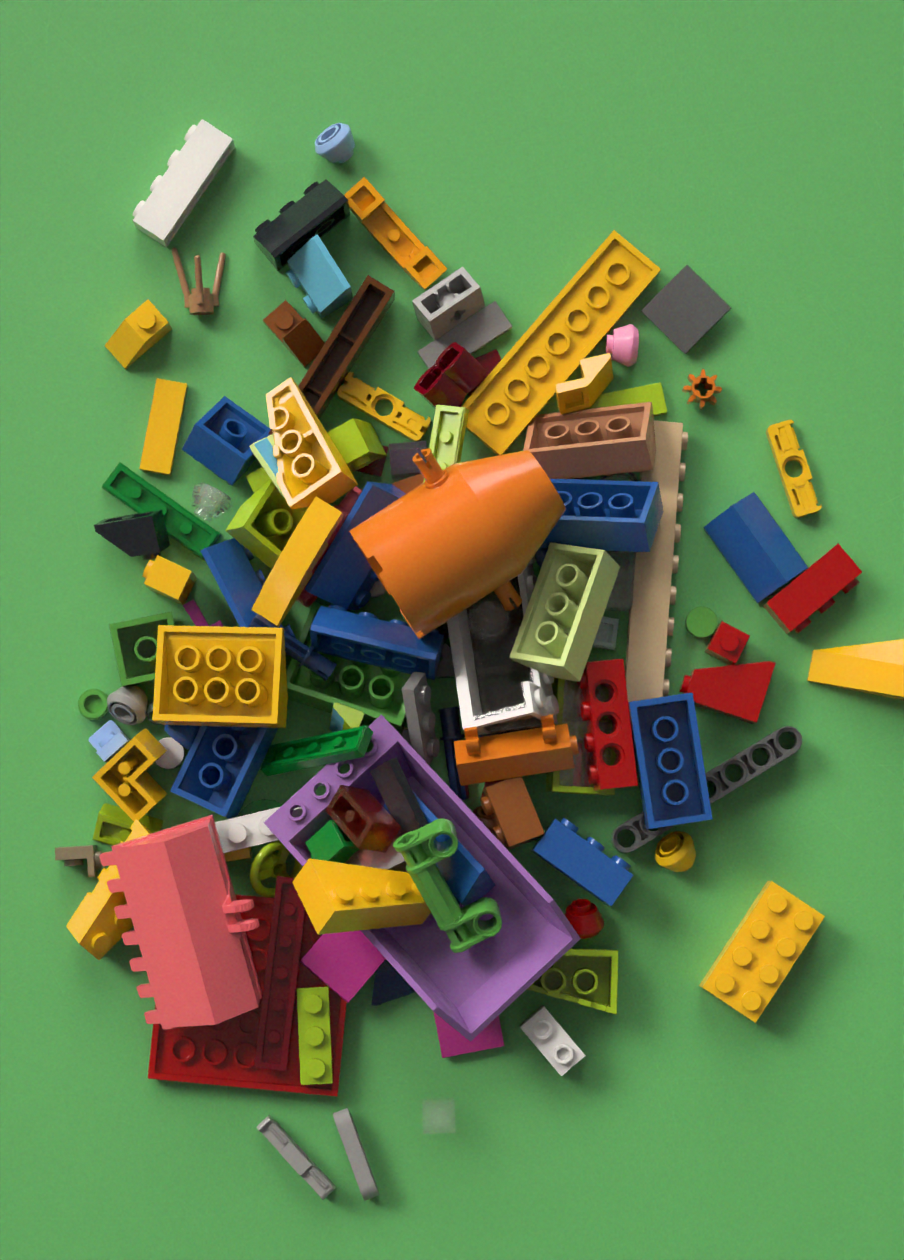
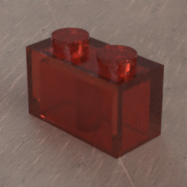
M340 785L325 810L359 849L386 853L401 828L367 789Z

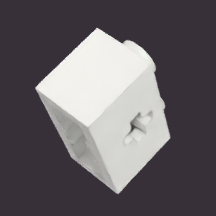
M543 1005L519 1025L561 1076L586 1056Z

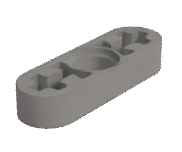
M345 1108L333 1113L338 1132L364 1201L379 1196L376 1181L349 1109Z

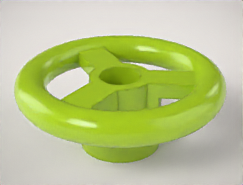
M279 840L264 846L256 855L251 866V885L256 893L263 897L274 898L276 888L264 887L260 882L261 880L271 876L277 878V876L295 878L303 867L295 858L293 871L290 876L287 874L285 862L289 851Z

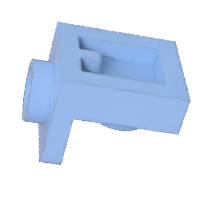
M109 720L89 738V742L97 750L96 753L106 763L130 741L112 720Z

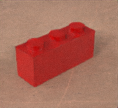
M838 543L765 603L763 607L786 634L793 629L798 634L812 622L808 618L816 610L822 614L835 603L832 597L840 590L846 594L860 583L856 577L862 571Z

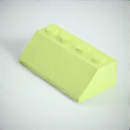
M550 543L513 645L510 659L551 677L580 682L620 566L605 550Z

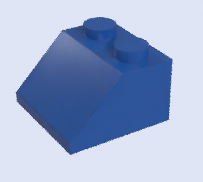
M224 396L194 425L182 450L210 469L218 477L233 485L256 459L249 446L270 436L269 431L271 429Z

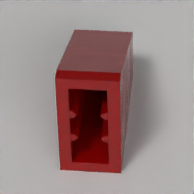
M765 661L694 669L691 671L690 676L684 675L679 692L683 694L693 693L695 706L755 724L757 723L776 663Z

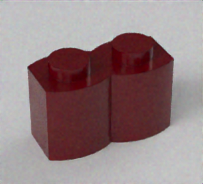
M453 342L440 354L435 364L419 378L414 389L435 409L436 405L461 407L466 394L476 389L482 383L487 370L465 348Z

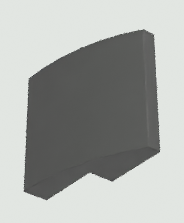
M686 265L641 312L684 354H687L723 318L731 307L689 265Z

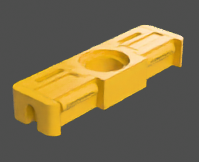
M354 372L347 374L343 385L337 391L339 399L414 443H419L431 424L429 416L425 420L418 413L407 407L404 408L405 402L379 387L375 390V388L360 379L353 378ZM383 399L389 400L393 405L392 412L387 416L379 415L375 410L378 401Z
M789 419L770 425L766 430V435L792 514L795 518H801L808 514L817 513L822 508V505H816L818 500L812 482H809L813 479L804 450H798L800 446L794 427H791L794 421ZM789 461L800 463L802 466L801 475L794 478L787 475L785 471L786 463Z

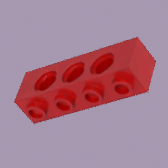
M622 658L587 662L580 682L577 681V686L579 689H583L584 702H580V714L582 721L587 723L588 733L584 734L583 739L586 753L590 752L591 765L587 766L589 784L594 785V790L638 786L624 660ZM598 685H603L608 689L609 696L605 702L599 701L595 695ZM603 716L608 717L612 722V730L608 734L603 733L599 728V720ZM606 748H611L616 754V760L611 766L607 765L602 758Z

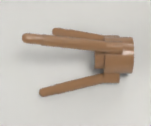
M175 247L172 248L175 267L184 295L185 308H189L190 315L214 314V307L219 306V291L226 254L224 252L220 253L212 294H210V288H203L201 258L199 255L194 257L196 288L191 289L190 294L178 250Z

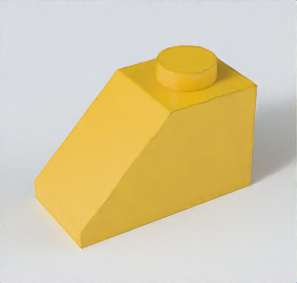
M147 299L124 319L105 344V347L126 370L169 333L172 328L166 318Z

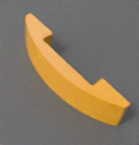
M365 177L344 194L348 199L349 209L361 224L423 290L427 289L447 271L445 265L427 246L425 247L385 203V199Z

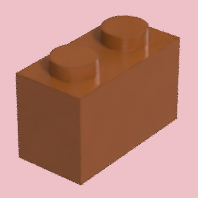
M522 777L509 778L484 789L482 792L484 797L480 798L482 808L486 816H492L495 827L492 828L493 835L507 850L537 840L545 834Z

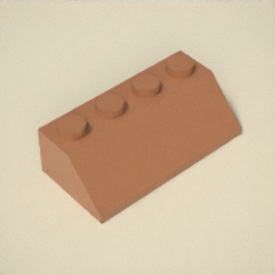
M652 402L584 409L561 415L560 412L537 415L528 425L523 451L528 450L531 452L549 479H581L590 476H610L618 473L653 470L656 443Z

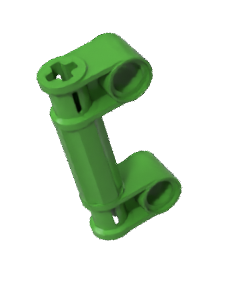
M436 819L415 831L403 834L393 843L394 849L402 854L407 863V872L410 874L435 918L438 927L446 932L451 941L450 948L454 953L463 952L474 944L494 936L500 931L502 919L498 903L492 898L483 897L460 908L436 865L437 862L452 856L458 848L456 828L450 820ZM445 834L450 836V838L444 842H438L435 840V838L438 835ZM484 914L493 915V918L490 920L479 919Z

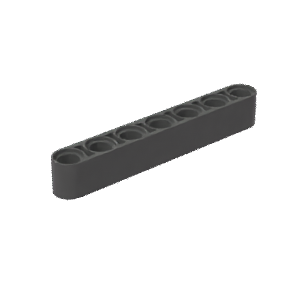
M792 726L777 729L706 772V780L711 782L714 787V794L709 798L710 804L797 752L802 745L801 733ZM783 732L793 736L794 745L790 750L782 748L779 744V736ZM756 748L764 750L767 754V762L763 766L756 765L752 760V753ZM728 765H736L740 769L741 777L737 782H731L726 778L725 770ZM642 811L613 830L611 843L617 851L628 853L638 849L674 826L661 827L656 831L646 830L644 812ZM623 829L631 831L634 836V842L628 848L622 847L617 841L618 833Z

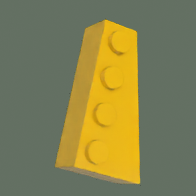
M135 819L130 827L132 832L126 841L151 834L152 832L138 819ZM111 865L107 869L103 868L97 877L99 879L98 884L92 892L86 894L66 925L77 942L98 960L122 938L123 933L128 932L133 927L131 918L118 919L115 914V907L127 904L124 892L111 893L108 889V880L120 878L116 865Z

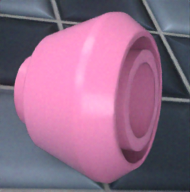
M633 324L613 329V334L606 337V353L611 354V360L627 367L636 363L639 347L638 329Z

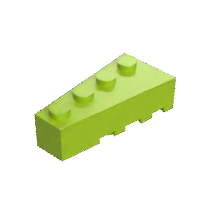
M352 418L327 432L344 458L351 473L377 459L380 460L387 456L370 422ZM263 467L246 475L254 493L270 479Z

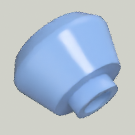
M336 123L329 126L315 141V152L332 163H344L354 153L355 142L351 129L347 124Z

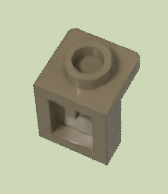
M97 845L55 848V861L64 860V866L83 865V859L87 858L88 877H97L98 870H103L99 857L102 851H97Z

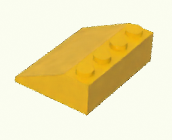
M158 625L153 721L162 725L286 728L288 692L284 628Z

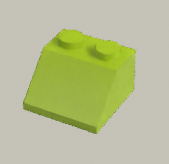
M269 479L240 506L225 531L268 567L273 568L309 507L291 509L286 499L281 495L272 480Z

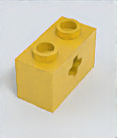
M157 555L155 561L149 560L142 577L146 578L144 584L151 591L181 605L185 604L197 580V577L191 570Z

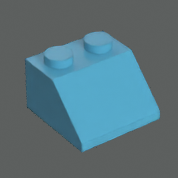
M318 234L312 237L287 261L290 270L286 274L295 288L301 286L307 295L302 299L311 314L317 312L322 319L353 299L350 284Z

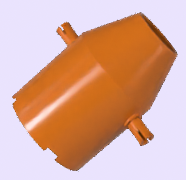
M423 449L421 453L427 462L425 463L418 453L413 456L412 460L425 478V482L349 530L369 565L388 594L392 595L398 604L399 611L418 639H421L493 591L505 611L515 609L509 598L514 601L517 607L522 603L521 596L518 595L510 580L524 571L566 510L556 488L530 451L525 450L455 463L442 470L431 449Z

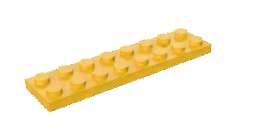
M613 230L461 406L469 410L466 429L494 453L503 455L556 394L555 384L566 382L580 366L579 360L587 358L660 273L661 269Z

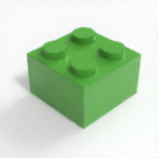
M172 611L109 624L121 686L155 680L158 625L175 626Z

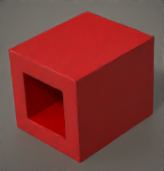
M722 621L718 624L705 653L728 665H735L750 635Z

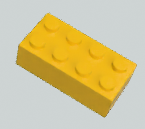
M767 881L699 986L756 1023L825 916L773 881Z

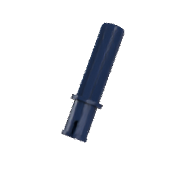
M256 615L249 624V627L279 628L260 615ZM284 631L285 653L297 660L300 668L303 665L326 681L337 664L313 650V645L308 647Z
M458 707L438 709L443 737H440V741H444L449 785L451 790L461 800H466L469 798L468 785L461 786L454 748V741L462 740L465 737L464 734H461L459 709Z

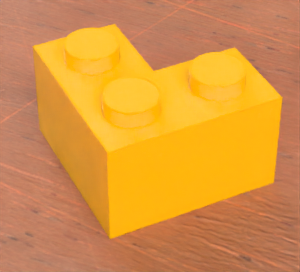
M145 728L134 736L92 778L133 821L135 819L140 820L167 795L166 791L147 772L167 750Z

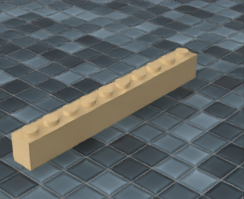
M654 421L656 443L653 470L640 472L639 481L659 482L664 512L650 552H634L625 660L628 703L665 697L669 694V679H664L665 667H670L672 649L666 648L667 636H672L674 629V617H669V605H675L676 586H671L672 574H677L679 555H673L674 543L680 542L681 524H676V512H682L683 493H678L679 481H684L686 463L680 462L681 450L686 451L688 432H683V423Z

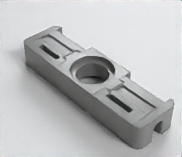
M268 1115L257 1125L256 1128L314 1189L322 1200L335 1190L336 1186L271 1115Z

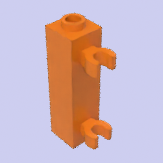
M553 714L540 716L542 728L485 737L478 736L477 726L464 728L466 740L454 741L460 784L464 786L575 768L573 755L579 754L576 735H569L568 723L555 725Z

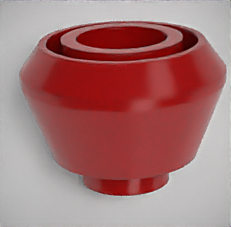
M588 899L574 900L566 908L564 915L581 939L594 937L603 929L604 919L597 906Z

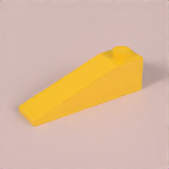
M290 377L267 393L266 402L269 425L273 430L275 446L272 447L273 455L277 459L278 473H276L277 484L291 509L309 507L315 497L320 498L326 503H333L356 487L358 484L344 458L294 379Z
M904 639L813 650L807 681L904 700Z

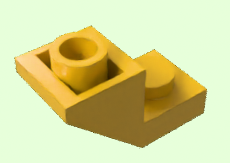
M610 353L579 360L582 378L555 384L560 415L590 408L614 379Z

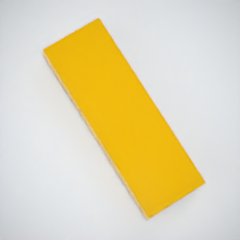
M156 379L139 468L141 471L171 476L188 389L187 383Z

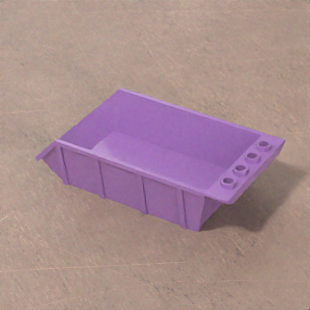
M381 714L368 726L373 731L370 740L374 744L372 751L366 752L364 757L327 764L274 812L264 824L302 866H304L309 858L312 859L305 842L330 820L369 822L379 840H382L389 836L381 827L385 821L379 814L385 802L370 771L390 759L397 758L412 791L438 819H448L455 825L458 841L485 868L496 886L484 897L492 898L498 903L502 927L496 935L474 944L471 948L459 953H454L451 950V941L446 932L440 930L432 913L429 914L423 924L360 931L438 1016L466 1039L472 1041L581 938L554 899ZM343 764L350 765V770L346 774L340 773V767ZM319 786H326L325 794L318 796L316 794L317 788ZM301 807L303 810L302 815L297 818L293 817V810ZM484 914L479 919L490 920L493 918V915Z

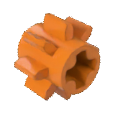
M704 369L701 370L697 378L689 374L687 378L692 385H686L682 389L683 392L690 395L687 404L689 405L693 401L699 403L700 410L703 409L708 401L710 404L715 405L717 400L713 393L718 394L722 391V388L715 386L714 383L717 375H713L710 378L705 375ZM699 383H703L704 388L709 389L705 396H701L700 391L695 390Z

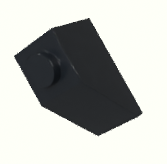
M162 510L107 518L94 525L95 532L130 557L142 555L143 560L154 559L157 555L161 556V551L170 546Z

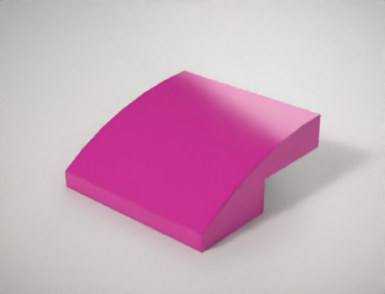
M359 930L323 934L301 959L300 963L344 1001L349 1003L386 958Z
M434 1012L442 1058L504 1046L499 1015L472 1041H469Z

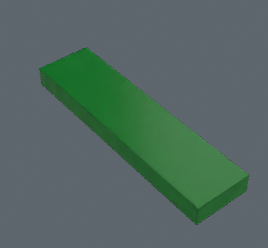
M121 462L118 463L102 485L105 491L136 513L162 510L168 535L202 560L204 557L201 550L214 545L221 536L218 531Z
M368 725L270 745L260 770L266 776L364 757L373 731Z

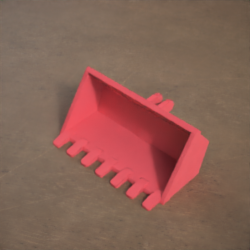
M213 815L111 846L112 851L100 854L102 866L116 865L120 877L107 881L109 891L111 893L124 892L127 904L114 908L116 917L118 919L131 918L134 926V931L122 934L123 942L126 946L139 945L142 957L133 958L129 961L131 970L133 972L146 971L149 983L137 986L138 995L140 998L154 997L157 1009L144 1013L147 1024H161L163 1030L176 1027L216 1025L259 1007L263 993L245 931L258 928L260 924L258 919H242L240 912L249 911L254 907L253 899H236Z

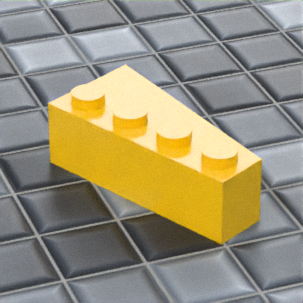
M309 858L292 882L318 935L423 924L431 913L408 872Z

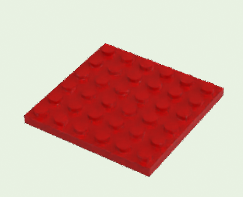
M235 894L237 900L253 899L254 907L249 911L240 912L242 919L255 918L258 919L260 924L258 928L245 932L263 993L274 898ZM306 911L300 961L323 935L317 934ZM300 962L286 1071L254 1068L262 999H260L258 1008L216 1025L176 1027L163 1030L161 1024H153L148 1079L338 1097L347 1002L329 988L333 1083L301 1085L297 988L328 987Z

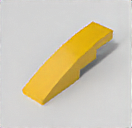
M318 497L314 498L266 579L251 609L253 612L264 617L277 627L280 626L312 577L313 573L311 571L328 547V539L344 516L341 511Z

